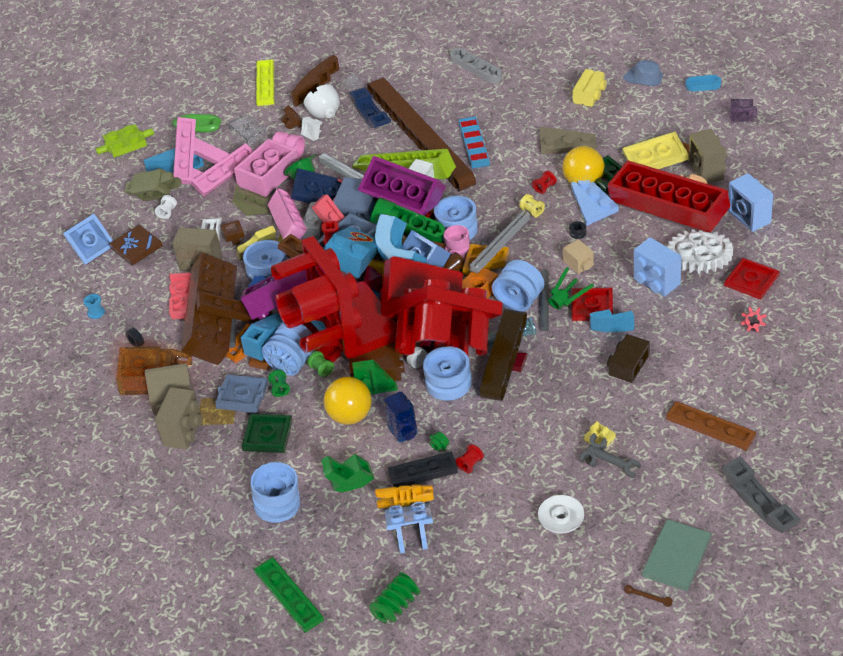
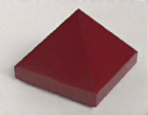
M367 266L364 282L379 292L382 284V274L371 266Z

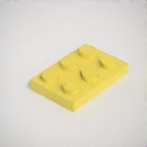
M676 132L622 148L627 161L656 169L689 160L688 153Z

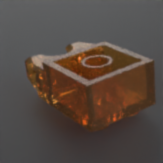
M161 346L120 347L116 375L119 394H148L145 370L187 363V366L193 364L192 356L175 349H161ZM186 358L188 359V361L183 362L177 359Z

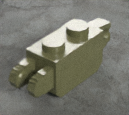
M163 169L149 172L144 171L134 174L133 180L126 182L124 192L128 195H136L143 201L161 199L164 195H169L170 190L178 188L182 182L180 178H175L173 173L166 172Z

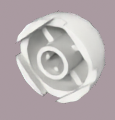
M325 84L316 88L318 91L315 93L310 92L306 96L304 105L307 111L317 119L333 117L340 105L339 95L332 85Z

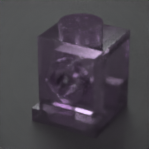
M731 99L730 124H734V122H753V117H757V106H753V99Z

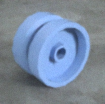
M450 196L439 201L438 205L434 207L435 221L443 224L445 230L453 225H462L468 229L470 240L475 237L478 232L475 203L464 196Z
M261 240L251 244L244 251L243 260L250 283H252L255 276H265L267 278L272 276L271 266L287 260V255L278 249L279 242Z
M512 260L506 264L502 272L494 280L492 292L495 298L503 302L502 305L506 308L524 312L531 307L543 290L544 279L541 273L528 262Z
M440 347L431 351L424 359L425 384L431 396L443 401L461 398L469 391L471 387L470 361L464 351L455 347Z

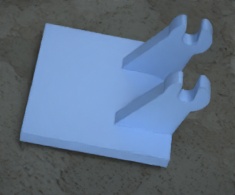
M415 502L411 506L406 507L395 505L385 510L387 530H397L400 554L405 553L401 526L419 523L423 550L428 549L424 524L433 523L429 503Z

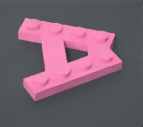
M178 117L173 174L175 178L181 179L182 184L192 185L204 197L235 175L234 168L247 158L253 150L245 143L229 154L195 137L196 119ZM195 154L215 165L203 173L193 168V156Z

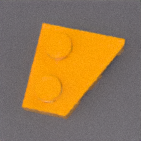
M470 244L463 266V275L471 273L470 264L488 245ZM502 247L484 268L492 270L505 267L509 256V247Z

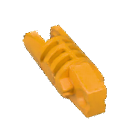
M432 485L399 486L398 488L375 489L376 497L382 498L377 501L379 509L390 508L395 505L409 506L415 502L434 500Z

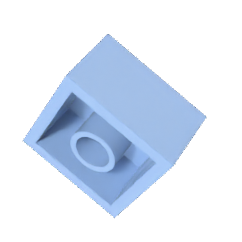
M748 173L729 182V201L731 206L728 210L729 213L752 232L771 223L773 193Z
M651 237L634 249V279L638 283L649 287L654 293H659L665 297L681 284V255Z

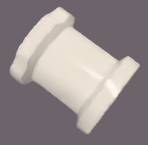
M164 195L160 205L155 208V214L159 218L169 219L172 209L177 205L176 199L170 195Z

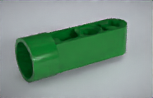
M382 197L378 199L371 215V223L377 225L380 214L395 216L407 223L403 235L409 236L411 230L429 241L442 243L445 231L443 224L398 206L396 203Z

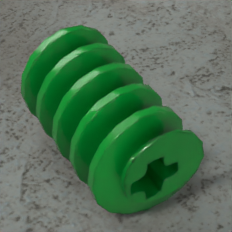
M399 572V575L393 578V582L387 585V589L382 590L381 595L375 598V602L369 605L370 612L383 623H387V620L394 623L397 621L394 614L401 616L403 614L401 608L407 609L409 607L407 601L413 602V595H420V590L407 574Z

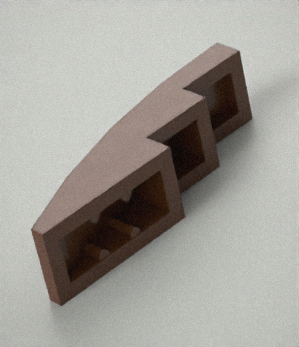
M333 54L319 63L296 85L291 92L294 107L302 104L310 92L315 93L318 91L317 87L331 81L330 75L339 71L337 56Z

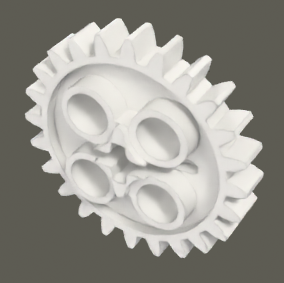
M692 229V233L684 231V235L678 233L677 237H672V241H669V246H667L681 255V271L689 269V273H692L694 270H697L698 274L703 270L705 273H708L710 269L716 272V267L723 269V265H728V261H732L733 247L732 243L729 242V238H725L724 234L718 236L717 231L714 233L703 232L702 230L696 232L694 229Z

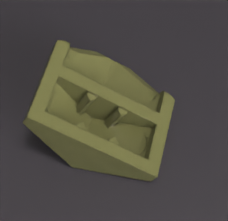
M236 184L232 202L246 216L266 214L269 212L268 203L271 196L264 197L240 188Z

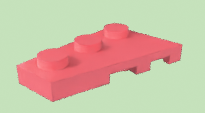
M191 273L170 274L171 285H169L171 297L169 298V314L172 319H185Z

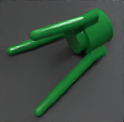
M566 267L555 287L550 291L552 295L548 298V302L553 308L560 310L563 306L567 307L572 301L593 288L594 284L588 285L568 298V291L575 285L578 279L575 278L565 289H559L569 271V268Z

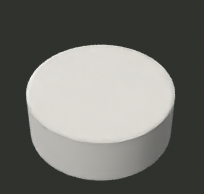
M415 347L414 354L407 355V363L415 369L423 365L427 352L421 347Z

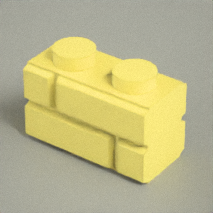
M584 70L573 89V102L575 104H584L585 106L592 107L596 100L599 101L601 91H604L607 86L604 72Z

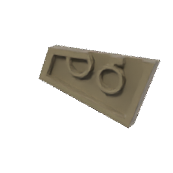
M540 127L541 154L566 153L579 146H588L597 150L595 134Z

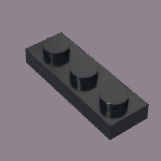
M450 451L388 467L392 486L398 488L399 486L413 485L458 473V467L453 453Z

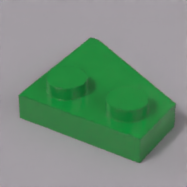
M374 360L352 363L354 377L361 380L368 387L371 395L398 390L397 383Z

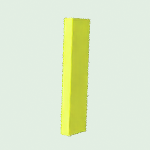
M273 59L257 61V106L274 104Z

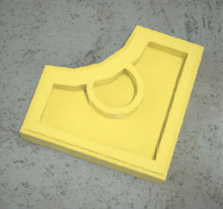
M274 226L257 231L250 240L238 246L237 257L239 260L243 259L244 251L251 244L261 240L275 241L276 230Z

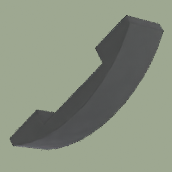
M741 456L722 466L725 476L737 494L770 527L784 533L801 522V519L786 503L781 506L754 477L755 471Z

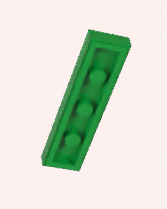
M273 557L254 568V573L304 633L324 621L323 615Z

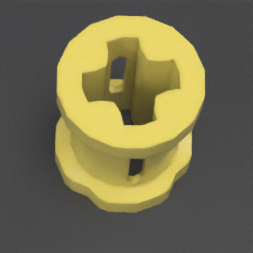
M530 194L523 196L519 204L522 210L531 212L533 217H538L545 209L544 202L533 199V196Z

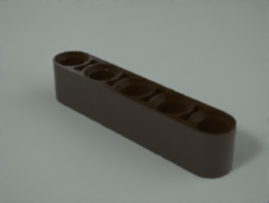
M504 310L481 382V398L503 401L526 327V312Z

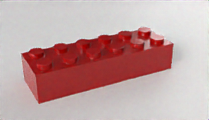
M629 160L607 185L610 198L617 204L708 233L712 232L731 207L728 190Z

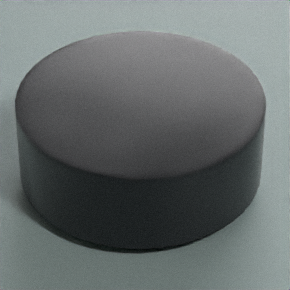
M132 327L126 331L128 341L135 348H139L144 344V339L137 329Z

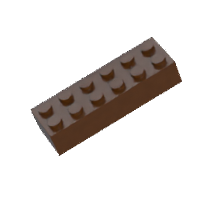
M201 252L193 264L181 352L215 365H219L229 352L232 318L197 310L196 293L199 290L234 299L237 274L236 265Z

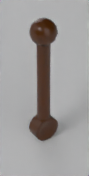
M631 585L624 587L626 594L633 593L663 603L666 607L672 606L673 600L670 597L661 598L633 589Z

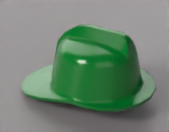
M316 154L295 162L285 170L284 175L290 176L295 181L298 168L315 172L312 160L316 157Z

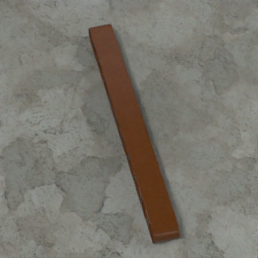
M384 77L367 83V90L373 95L372 98L378 104H381V108L386 113H389L388 115L391 119L397 122L396 124L402 131H405L404 133L411 140H414L413 143L420 150L448 149L456 168L447 179H449L448 181L455 189L458 188V192L476 185V178L473 172Z

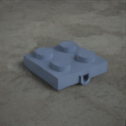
M227 374L223 385H220L218 388L219 395L215 402L216 409L257 413L268 386L267 379Z

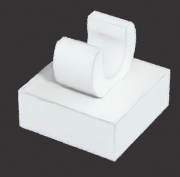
M304 117L301 135L313 141L317 140L321 132L320 125L322 122L310 117Z

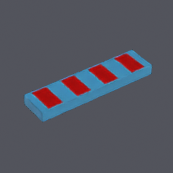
M476 116L459 119V126L471 168L490 166Z

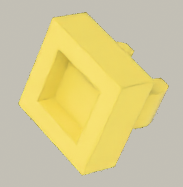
M598 421L584 435V440L591 444L590 437L593 433L597 435L596 444H600L603 438L607 439V445L615 439V433L601 425Z

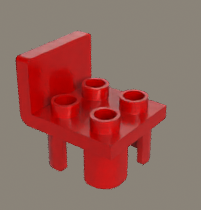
M314 236L301 240L303 254L271 266V274L275 280H280L305 270L307 282L282 292L275 297L279 315L287 328H294L314 320L322 321L326 329L299 340L300 347L304 353H309L326 345L340 346L345 356L353 359L396 341L397 323L393 318L381 315V302L367 283L364 281L356 283L355 278L350 272L342 275L339 260L332 248L323 250Z
M395 256L385 261L381 315L397 319L395 352L399 354L412 355L415 352L416 342L431 340L434 341L433 350L440 347H455L464 351L468 356L469 347L476 349V354L486 355L489 320L502 315L503 302L486 299L487 291L481 288L470 287L462 289L463 274L459 271Z

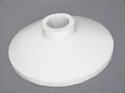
M556 495L546 499L540 505L538 519L540 524L548 531L568 533L577 529L582 524L584 509L575 498L566 495Z

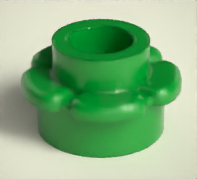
M439 431L429 436L431 440L429 443L436 451L441 449L445 451L450 443L448 438Z

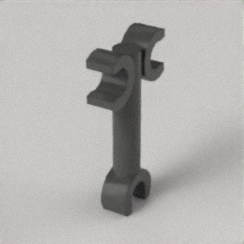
M593 433L590 437L591 444L588 446L587 451L580 455V462L584 463L585 459L590 457L592 458L590 466L593 468L597 465L596 457L624 469L627 476L635 478L636 475L630 471V468L632 466L640 468L641 464L639 461L633 459L626 461L604 451L603 449L607 446V439L603 438L600 444H596L597 435Z

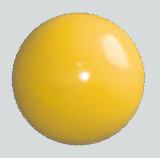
M579 146L566 154L562 164V171L565 179L570 184L586 180L595 183L597 178H602L605 166L603 158L597 150L588 146Z
M341 377L334 380L327 387L323 402L324 408L332 420L343 425H352L360 422L367 416L371 408L372 398L368 387L361 380L354 377Z

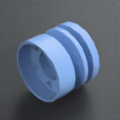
M282 322L274 332V335L269 338L262 348L264 359L274 370H283L290 376L296 375L301 370V367L304 366L308 357L314 352L304 353L300 347L299 340L311 335L312 332L304 325L287 328Z
M270 462L257 468L251 476L250 483L256 515L262 520L271 523L289 520L297 513L300 507L298 476L295 470L281 462Z

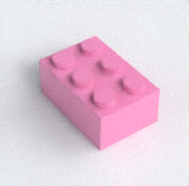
M267 139L234 168L237 185L267 197L289 177L285 176L284 172L289 166L299 161L297 149Z

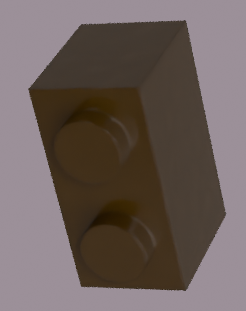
M626 334L624 339L618 342L615 353L608 358L609 376L633 383L650 355V341Z

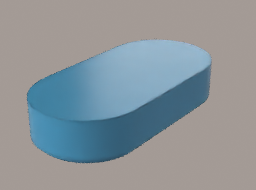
M717 75L693 76L686 79L685 87L687 90L694 92L716 90L721 87V78Z

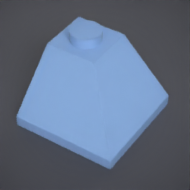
M92 214L63 233L85 265L109 250V243L113 241L95 214Z

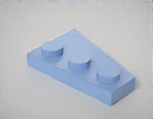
M586 180L571 183V189L579 204L586 226L619 211V206L594 182Z

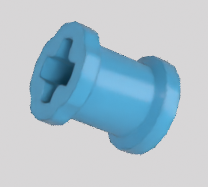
M90 294L84 298L83 303L88 308L87 315L89 318L99 319L105 314V309L100 304L101 297L98 294Z

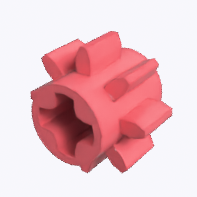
M749 306V312L747 314L742 312L741 314L743 317H746V320H743L741 325L747 324L748 332L751 328H755L759 332L760 325L766 326L762 318H765L767 315L759 313L760 307L756 311H752V308ZM754 314L758 315L757 319L759 322L751 324L748 317H753Z

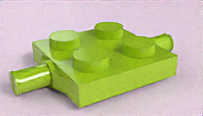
M136 124L127 125L123 129L111 131L103 135L105 145L95 148L98 155L108 151L115 158L147 146L145 138L154 135V131L152 128L141 131Z

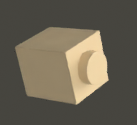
M578 239L563 247V262L579 274L584 270H589L594 265V254L589 247Z

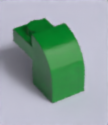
M356 454L352 455L342 464L328 455L321 460L324 469L323 474L332 482L334 491L343 493L358 489L374 479L369 462Z

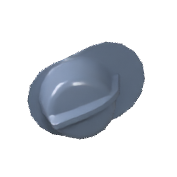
M643 60L636 63L635 67H631L623 76V79L629 83L656 86L661 83L663 73L656 62Z

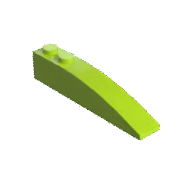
M448 149L360 155L352 165L355 169L366 171L372 157L376 156L409 169L413 162L418 159L433 163L435 179H447L456 168Z

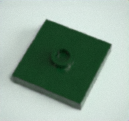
M250 414L242 443V450L249 452L285 453L293 421L292 415Z

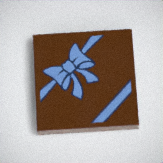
M141 225L136 226L109 243L110 249L132 266L163 246L158 238Z

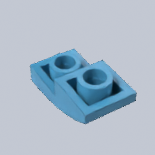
M610 309L590 313L591 330L602 332L634 330V314L632 311L612 315Z

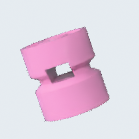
M282 131L275 133L272 140L297 149L299 159L305 148L304 138L295 134L289 136V133Z
M462 225L448 227L444 231L445 250L451 254L457 252L465 260L470 247L468 229Z

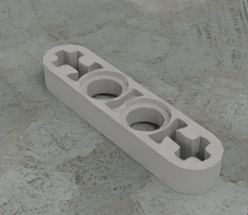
M455 48L450 51L451 61L490 83H498L502 80L501 70L462 48Z

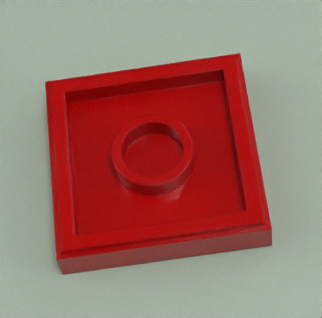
M742 258L724 281V286L761 300L780 275V271Z
M613 287L591 288L572 301V321H590V313L610 309L613 315ZM572 288V296L583 288Z

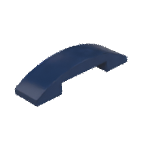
M366 87L349 92L353 104L369 127L376 128L391 123V119L385 111L381 112L372 101V95Z

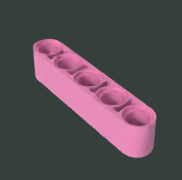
M277 188L268 203V207L281 236L284 239L289 234H292L301 240L307 231V227L293 199H290L291 195Z

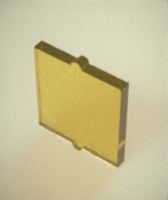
M217 398L201 399L200 413L203 415L202 425L234 424L235 412L237 411L216 409L215 402Z

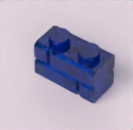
M399 391L385 398L383 402L388 429L400 443L412 440L418 432L414 405L409 399L407 400L406 395L402 391Z

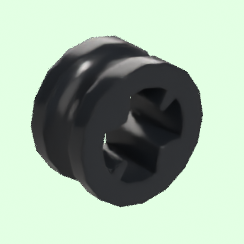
M581 221L572 222L569 225L570 237L574 239L585 237L586 224Z

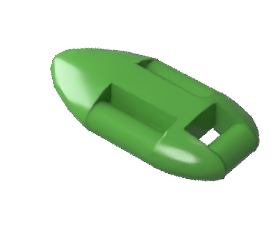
M187 114L180 116L181 118L196 119L195 132L203 133L218 130L222 121L218 116L211 114ZM177 118L172 121V125L176 128Z

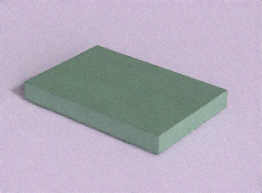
M667 519L643 569L642 577L688 592L711 540L712 533Z

